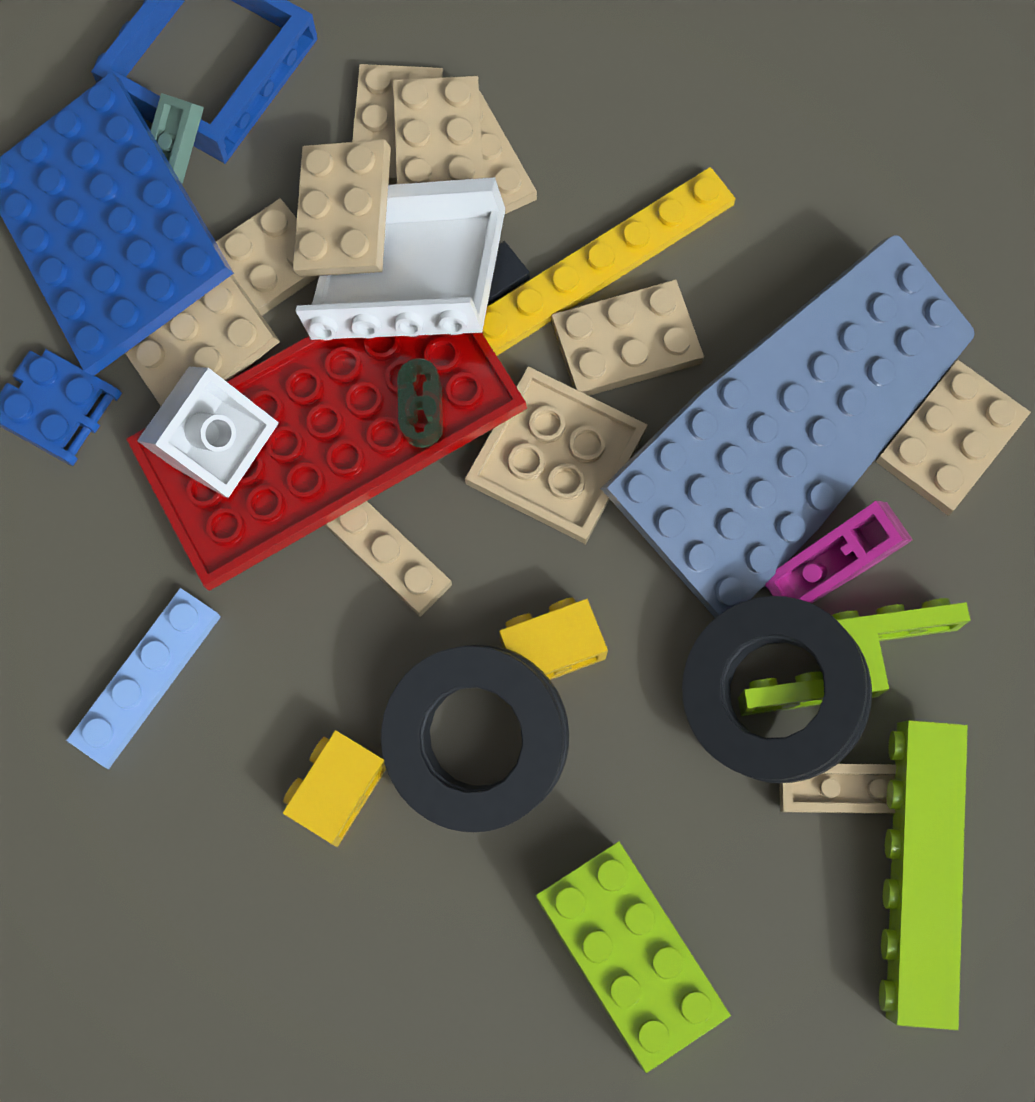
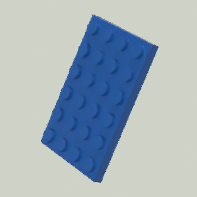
M110 72L0 156V215L83 371L88 374L96 375L234 274L128 91L113 72Z

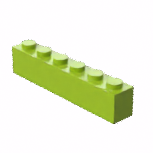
M908 720L897 723V731H891L889 737V757L891 760H895L896 774L895 780L890 779L888 782L887 806L889 809H895V813H893V829H888L885 836V854L888 859H892L891 879L886 878L883 886V904L886 909H890L889 929H884L881 936V954L883 959L888 960L887 980H881L879 1004L881 1010L886 1011V1019L900 1026L958 1030L968 725Z

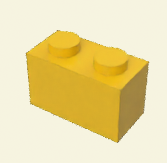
M573 597L560 600L549 606V613L532 618L530 613L514 617L505 623V629L499 631L500 642L503 648L516 652L533 662L550 680L606 659L608 652L588 599L576 602Z
M335 730L330 739L323 737L316 745L309 759L313 766L304 780L298 777L288 789L283 799V802L287 804L283 814L335 847H338L386 771L384 759Z

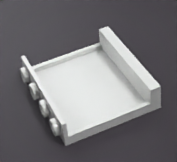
M495 177L388 185L383 271L377 273L319 276L312 305H298L296 307V313L311 340L482 333L505 214V206Z

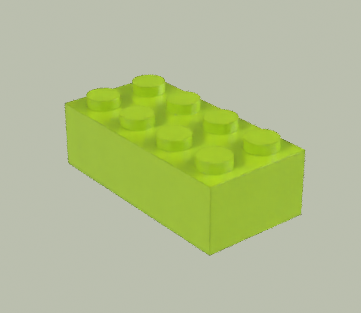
M620 841L536 895V900L645 1073H648L731 1016Z

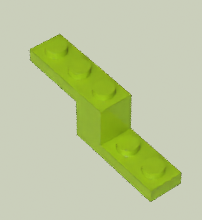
M939 598L922 603L921 609L905 611L904 605L895 604L878 608L876 610L877 615L859 617L858 611H844L831 616L847 630L860 647L870 672L872 698H875L889 689L880 641L958 631L971 621L967 602L950 604L949 598ZM810 672L795 676V683L781 685L777 684L776 678H766L750 682L749 689H744L738 697L741 716L821 705L824 697L823 673Z

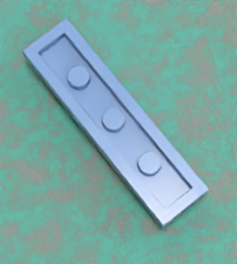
M180 588L66 741L103 767L109 769L221 616Z

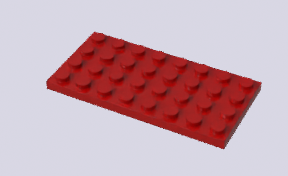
M482 333L418 335L415 337L388 336L370 339L341 338L332 340H311L308 336L227 382L279 422L229 498L175 469L139 443L137 440L146 428L126 438L203 586L210 591L525 411L527 405Z

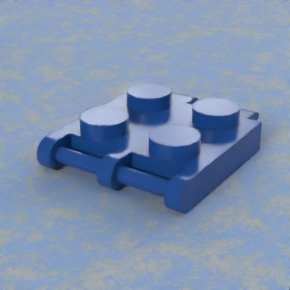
M47 349L42 356L29 351L12 375L22 385L18 389L6 383L0 392V426L73 467L78 460L75 456L90 432L94 434L100 427L97 422L111 401H118L122 392ZM100 394H104V397L102 398L94 412L91 414L90 417H87L86 415L88 414V412L90 411V409L92 408ZM79 426L83 427L66 451L64 448Z

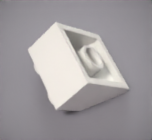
M188 367L137 441L175 469L229 498L279 422L211 369Z

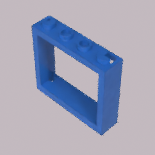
M144 0L143 5L131 21H127L122 26L119 36L109 49L98 57L91 71L96 83L110 72H113L122 81L142 117L151 123L154 121L160 96L128 79L126 76L185 0ZM231 0L282 29L212 123L209 124L202 119L200 120L193 146L224 164L227 163L318 39L313 15L287 0Z

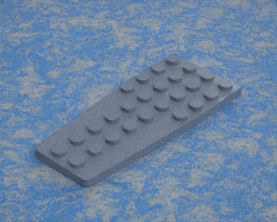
M894 235L883 239L698 392L601 490L716 618L727 609L752 599L776 574V569L785 564L819 529L974 337V329L900 236Z

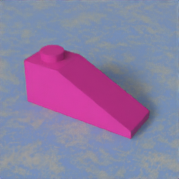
M875 501L777 568L776 574L765 585L772 596L791 597L812 604L875 566L913 539L888 503Z

